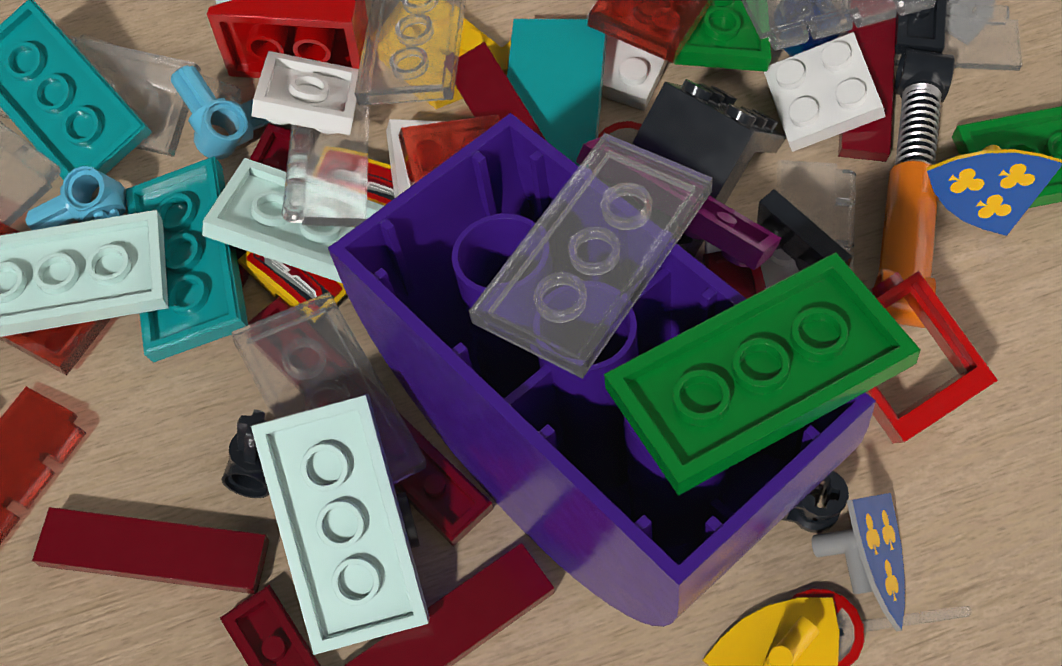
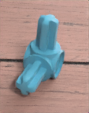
M183 66L171 75V83L192 113L188 122L195 131L194 143L196 148L208 158L215 156L217 160L229 157L236 147L253 138L254 130L271 123L266 119L251 116L253 99L241 105L235 101H227L225 98L217 99L194 66ZM212 125L224 128L229 136L216 132Z
M81 166L68 173L63 181V185L60 187L61 195L29 210L25 221L31 230L67 225L74 221L85 222L122 216L126 211L127 204L125 188L120 182L92 167ZM97 187H100L98 196L91 202L92 193Z

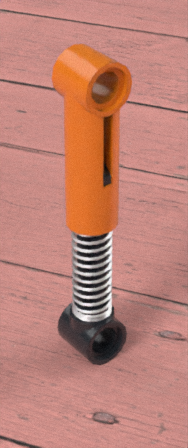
M904 48L901 54L894 83V95H899L902 98L895 166L889 171L880 265L874 287L896 272L905 280L919 271L936 294V280L931 278L938 197L933 191L926 168L936 163L935 152L937 151L940 103L944 102L951 85L955 64L954 55ZM904 297L886 308L898 324L925 328Z

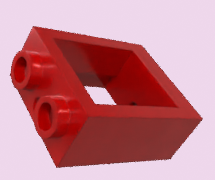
M919 271L905 280L896 272L870 290L885 309L904 297L959 373L899 414H896L877 386L866 392L876 400L872 414L892 443H905L998 381Z

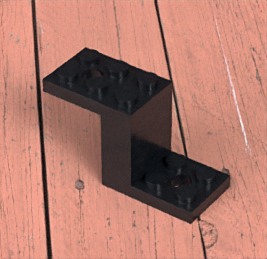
M685 79L682 85L664 82L630 149L725 204L755 152L777 153L786 136L774 130L778 122L756 109L750 110L743 106L740 108L735 106L737 98L713 85L709 87L699 82L696 84ZM608 187L610 192L690 255L696 256L704 239L698 240L686 236L677 228V223L661 213H652L640 208L634 203L633 196L618 187Z

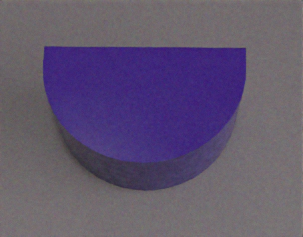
M511 113L328 247L345 291L372 341L412 401L462 465L506 514L573 578L610 606L639 622L651 626L664 627L670 625L853 453L863 441L870 424L876 400L865 392L678 496L606 390L604 374L746 300V298Z

